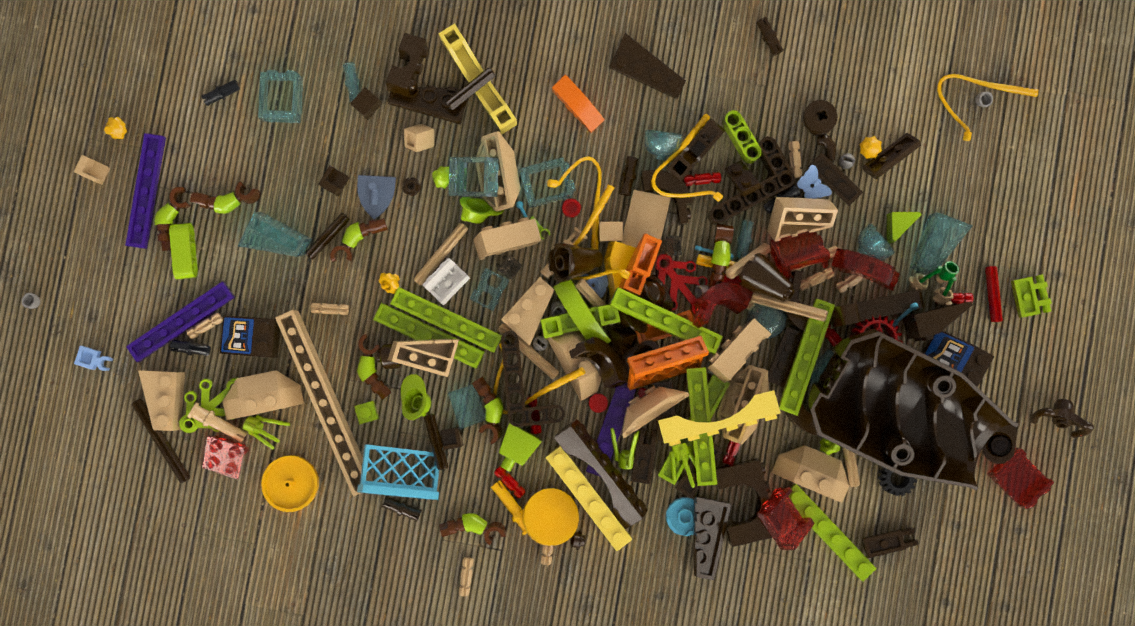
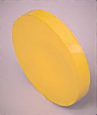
M296 455L283 456L270 463L264 471L261 482L262 492L266 501L275 509L283 512H295L305 508L314 500L319 488V477L315 467L305 458Z
M554 488L543 489L532 495L525 504L523 510L525 530L539 544L545 546L562 544L574 535L578 527L579 512L577 505L562 490Z

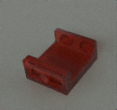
M816 231L799 233L796 237L787 236L780 238L781 240L774 242L773 239L770 240V253L778 270L787 279L791 278V270L820 262L823 268L828 267L830 252L827 248L825 249L823 239Z
M1016 448L1014 456L1010 461L1004 464H996L987 475L1019 507L1029 509L1037 504L1038 499L1051 490L1054 481L1046 478L1025 457L1027 453L1023 449Z
M790 487L776 488L757 513L781 550H795L815 524L812 518H802L788 497L792 493Z

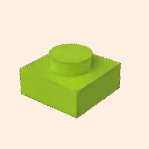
M374 401L354 406L359 425L379 419Z

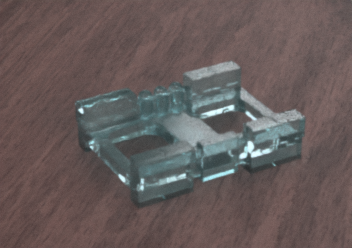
M485 268L481 276L482 281H480L477 290L474 289L470 300L494 311L499 302L497 300L500 299L503 293L502 290L506 289L510 280ZM491 275L501 278L498 288L487 284ZM483 291L493 296L489 305H485L478 300Z

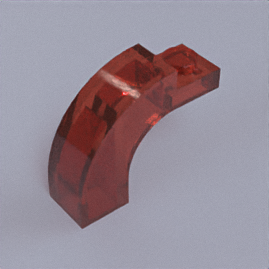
M837 248L831 264L833 268L842 273L866 278L891 291H894L900 274L895 271V267L881 260Z
M720 283L701 294L693 304L698 308L694 313L693 325L700 328L708 323L716 305L725 306L734 313L739 314L747 309L753 292L735 283Z

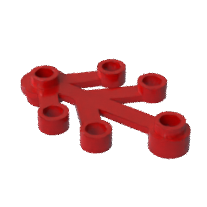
M668 254L658 255L655 260V269L659 271L658 278L663 284L665 283L666 274L671 279L669 295L672 302L675 303V308L672 311L678 307L677 292L679 289L692 305L691 310L696 316L704 315L707 311L706 303L701 300L698 301L684 283L699 286L698 281L700 278H703L705 280L704 285H707L708 279L705 276L677 275L673 268L684 269L686 272L691 273L695 271L696 264L693 261H673ZM661 260H665L667 262V265L665 267H662L660 265ZM691 263L693 270H688L687 264ZM696 305L702 307L701 312L695 310Z

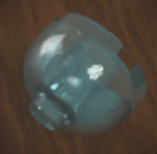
M645 130L644 144L646 150L650 154L655 155V159L666 160V157L671 156L680 148L683 135L659 130Z
M870 223L858 236V244L860 246L858 252L864 259L868 257L872 261H883L892 256L895 251L884 236L877 232V228Z
M756 304L747 315V323L752 319H756L771 333L768 339L778 336L786 326L785 312L779 309Z

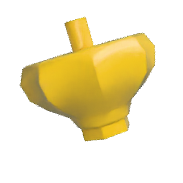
M120 117L108 118L104 128L105 133L113 139H123L127 132L125 123Z
M876 136L865 137L859 144V153L864 155L866 159L876 158L882 151V141L878 140Z
M381 273L378 281L383 290L387 293L395 294L399 287L398 281L400 278L396 273L393 275L391 273Z

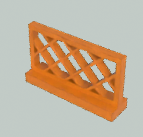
M702 336L629 357L627 359L630 367L627 384L629 391L687 373L686 369L701 368L703 357L708 356L709 353Z

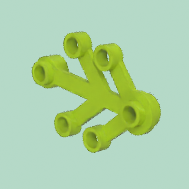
M207 378L203 379L199 384L202 390L201 407L208 411H214L215 416H225L224 408L215 407L224 400L231 389V384H234L237 378H231L226 385L227 388L210 402L212 381ZM203 382H208V383H209V387H208V388L203 387V384H202V383H203ZM188 391L184 396V400L187 402L186 415L182 416L179 421L181 430L186 433H193L198 428H208L219 432V430L209 425L204 427L201 422L194 418H187L197 399L196 392ZM192 394L194 400H189L187 396ZM186 421H191L193 425L191 427L187 426Z

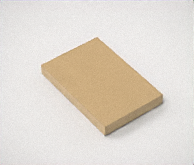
M633 190L621 243L636 248L644 233L661 240L671 197Z

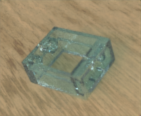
M276 70L260 72L258 118L263 122L301 123L303 78L299 73L292 70H287L286 73H278ZM268 80L293 81L292 111L267 110Z
M450 157L449 196L497 197L498 158ZM467 163H484V192L467 191Z
M563 157L519 168L529 208L573 197V191H576L574 181L569 180L568 175L564 179L567 191L564 193L535 200L529 174L560 167L563 175L570 167L569 162H565Z

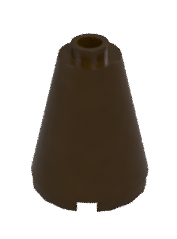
M566 243L555 244L554 249L550 250L548 257L549 270L554 272L555 276L553 278L558 282H567L600 268L603 263V256L599 250Z
M761 253L755 254L756 259L753 262L749 260L742 269L739 276L742 282L739 285L782 302L790 300L795 292L793 290L794 285L765 255Z

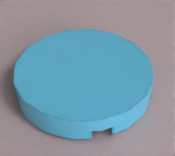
M680 497L669 504L666 510V521L674 533L683 536L694 534V499Z

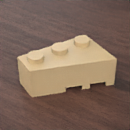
M776 197L767 232L774 242L781 240L780 238L787 236L796 237L799 233L807 231L811 233L831 228L834 225L838 209L829 199Z
M528 217L517 220L518 223L511 224L509 221L499 224L500 227L493 228V226L482 228V231L473 239L479 261L484 260L486 256L494 254L498 256L502 252L515 251L538 244L542 240L536 219L529 220Z
M752 319L743 326H737L732 332L734 334L732 339H727L721 345V352L719 354L716 352L709 359L710 365L707 369L723 383L731 380L746 363L750 355L759 349V344L771 335L756 319Z
M459 340L393 341L388 360L448 377Z

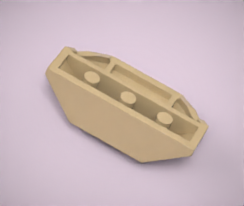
M496 131L482 136L475 162L482 198L498 212L514 206L521 187L514 151L501 133Z
M580 330L547 338L566 374L580 367L584 368V375L570 381L579 400L582 401L597 393L602 379L596 367L586 359L571 358L569 353L570 350L576 347V344L586 341Z
M748 365L728 381L730 385L722 398L717 412L718 421L729 418L741 411L754 395L769 392L767 370ZM745 423L738 424V429L727 431L726 428H723L721 430L725 439L743 444L756 430L758 424L746 426Z
M277 370L237 378L223 400L226 420L304 404L301 385Z
M653 385L644 391L646 395L639 398L636 396L628 402L630 405L626 407L621 435L623 438H626L690 396L688 392L661 386L655 387Z
M806 445L779 454L771 470V473L841 503H843L850 486L841 460Z

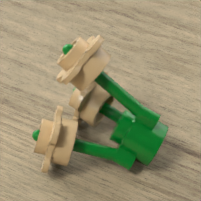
M947 261L942 266H935L934 271L926 276L922 273H915L908 280L914 290L921 289V292L922 289H927L928 279L934 275L937 276L935 279L937 283L948 282L946 288L941 287L934 291L935 296H933V300L940 305L951 306L953 292L950 288L957 280L955 275L959 273V267L955 262Z

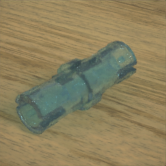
M348 62L343 64L346 79L345 86L348 89L349 101L352 102L360 93V80L357 78L355 63Z
M742 220L740 237L737 238L739 243L735 256L736 259H741V255L743 258L749 252L754 225L752 221L748 223L747 220Z

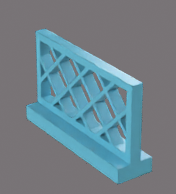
M366 444L364 446L361 479L357 492L438 500L439 470L437 469L436 461L430 469L424 463L428 456L434 457L433 452ZM370 449L377 450L381 456L374 463L369 458ZM391 452H395L400 458L393 465L386 458ZM410 454H414L418 460L412 467L405 460ZM383 459L389 468L381 474L375 465ZM402 461L408 470L400 476L394 467ZM421 463L427 472L418 477L413 469ZM373 468L378 477L374 481H366L367 472ZM392 470L397 479L393 483H388L383 476ZM409 472L416 479L411 485H407L402 479ZM428 474L433 479L432 488L425 487L421 481Z

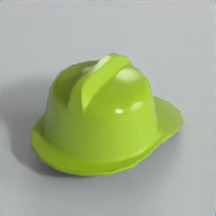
M462 197L460 199V204L462 205L461 220L481 224L488 216H496L504 212V210L496 212L493 207L481 198Z
M417 374L408 375L401 385L402 414L408 420H415L420 416H426L431 407V398L426 393L425 383Z

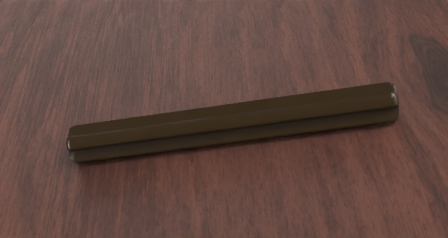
M142 399L135 400L131 404L178 481L180 483L188 481L190 475L162 430H153L145 403Z

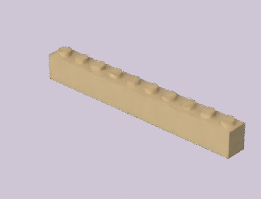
M291 310L275 317L354 497L360 494L357 492V488L361 479L363 457L299 311ZM368 471L366 481H373Z

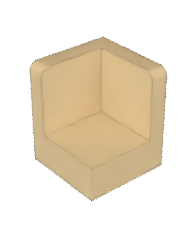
M424 124L405 128V147L415 152L434 147V129Z
M81 155L74 172L103 185L110 167Z
M599 222V243L623 240V222Z

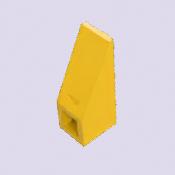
M609 241L604 256L605 271L617 268L626 270L636 248L617 241ZM618 272L607 275L611 300L622 280Z

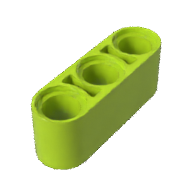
M736 110L729 111L722 121L723 128L726 130L742 160L747 164H752L760 157L761 148L742 115ZM729 117L735 118V125L728 122ZM737 134H744L746 141H740ZM747 150H753L756 154L755 157H749Z
M192 223L170 225L169 234L173 275L176 280L196 278L198 267L194 227Z

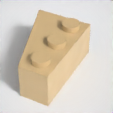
M539 277L501 319L529 346H531L540 326V319L543 318L551 301L554 289Z
M138 370L153 430H181L179 421L182 417L185 372Z

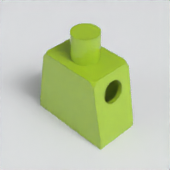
M509 423L499 453L505 456L501 467L511 472L515 463L523 466L541 444L542 439Z

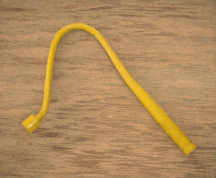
M959 74L945 75L939 80L937 85V92L943 105L951 116L966 130L963 135L964 141H971L972 132L953 112L943 97L941 85L944 80L960 78L984 87L1037 97L1039 92L1038 89L986 82Z
M708 114L702 116L701 120L690 131L678 149L655 170L651 182L653 189L660 195L683 198L710 194L718 202L723 198V195L718 191L685 194L666 193L661 191L655 183L656 176L660 170L675 159L710 120Z
M585 156L577 160L565 171L559 181L553 179L547 181L548 187L556 188L561 185L566 176L578 164L585 160H590L595 164L598 172L594 209L600 199L602 173L599 163L593 157ZM599 216L592 225L591 249L596 250L599 249Z
M610 184L607 185L583 231L573 245L577 246L586 236L615 187ZM617 268L593 275L576 277L573 280H588L617 272L627 280L631 273L625 269Z
M503 359L498 370L494 385L493 393H495L496 396L500 376L503 370ZM580 367L542 388L525 401V406L541 395L584 375V368ZM503 410V414H508V411Z

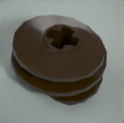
M825 100L813 101L803 112L804 126L811 134L816 136L829 133L837 123V110L833 104ZM818 115L822 116L821 121L818 119Z

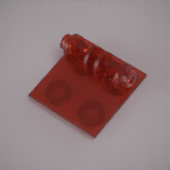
M208 435L202 468L239 479L243 456L247 454L248 447L245 444H235L233 440L229 442V439H223L217 435Z

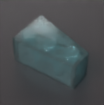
M254 212L238 247L298 257L305 255V251L312 239L263 212Z
M939 212L929 215L910 268L927 275L936 270L938 266L943 264L973 225Z

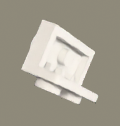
M447 258L426 279L423 286L442 305H445L470 277L450 258Z

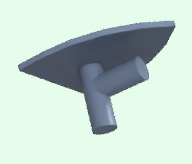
M358 175L357 187L360 202L373 219L379 217L390 205L394 196L396 177Z

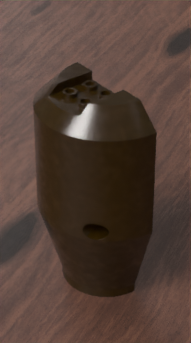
M871 329L846 338L833 347L835 350L834 355L826 365L819 382H813L809 395V408L818 436L901 476L964 486L977 491L975 467L985 443L998 429L1007 425L1017 427L1019 424L1011 420L962 372L878 330Z

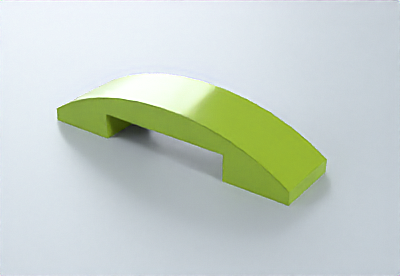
M572 280L560 282L553 287L563 306L586 340L597 337L606 343L611 342V339L596 320Z
M609 304L589 308L601 326L621 322L618 310L610 307ZM568 312L540 319L544 338L579 330Z

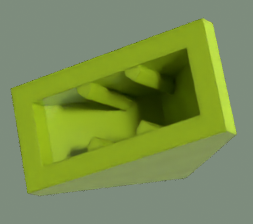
M891 212L887 214V242L889 244L896 242L922 214L920 212Z

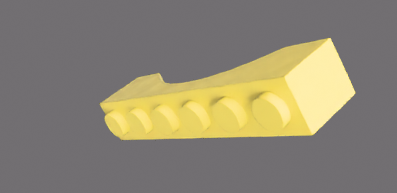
M455 23L438 33L442 43L468 83L483 72L482 67ZM491 81L475 92L501 135L517 125V119Z
M773 390L754 395L741 411L721 421L710 423L695 422L680 416H673L658 420L664 444L669 443V446L680 444V439L688 438V441L700 439L699 435L703 433L711 436L719 434V429L726 428L727 431L738 429V424L745 423L746 426L758 424L757 419L765 418V421L777 419L780 409L775 391Z
M560 445L546 455L545 458L614 549L618 551L632 540L631 535L620 524L570 455L565 453Z

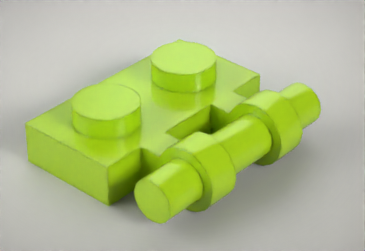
M1043 274L1035 276L1036 284H1034L1032 277L1011 281L1019 318L1041 314L1039 306H1042L1043 313L1052 312L1050 304H1052L1051 298H1048L1046 289L1048 284L1044 280ZM1036 289L1039 291L1040 300L1037 299Z

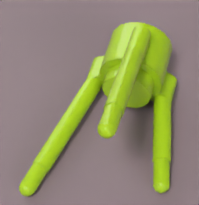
M260 415L256 417L249 416L244 422L243 429L272 450L274 446L261 437L259 433L277 443L280 440L262 430L264 424L261 422L290 426L289 422L264 418Z
M611 428L615 453L614 461H618V467L621 469H632L640 431H636L634 434L631 449L622 450L619 454L614 428Z
M686 442L671 446L673 451L669 453L671 456L672 480L676 481L677 457V461L683 460L691 487L695 488L687 458L690 457L696 468L695 457L690 446H687Z

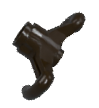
M1058 399L1054 403V409L1042 408L1035 411L1031 416V422L1034 424L1038 423L1040 417L1047 416L1052 417V422L1059 428H1067L1071 425L1082 428L1081 430L1071 432L1073 438L1086 436L1094 429L1092 423L1085 421L1074 413L1073 402L1067 399Z

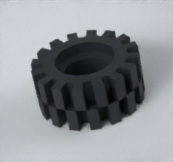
M883 467L878 472L881 473L878 479L881 481L879 484L883 486L882 489L895 496H904L905 493H911L910 489H914L915 486L913 484L917 483V479L904 476V481L900 485H894L891 482L892 471Z

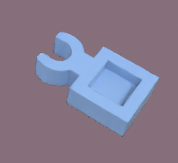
M80 346L74 364L91 370H96V367H98L102 371H109L110 368L104 366V361H113V358L109 356L100 357L101 351Z

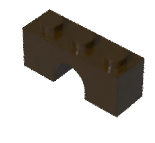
M404 33L398 51L400 59L408 61L409 64L405 67L392 65L386 80L387 91L410 97L411 91L416 89L417 75L422 73V62L424 58L428 57L429 47H427L426 39Z

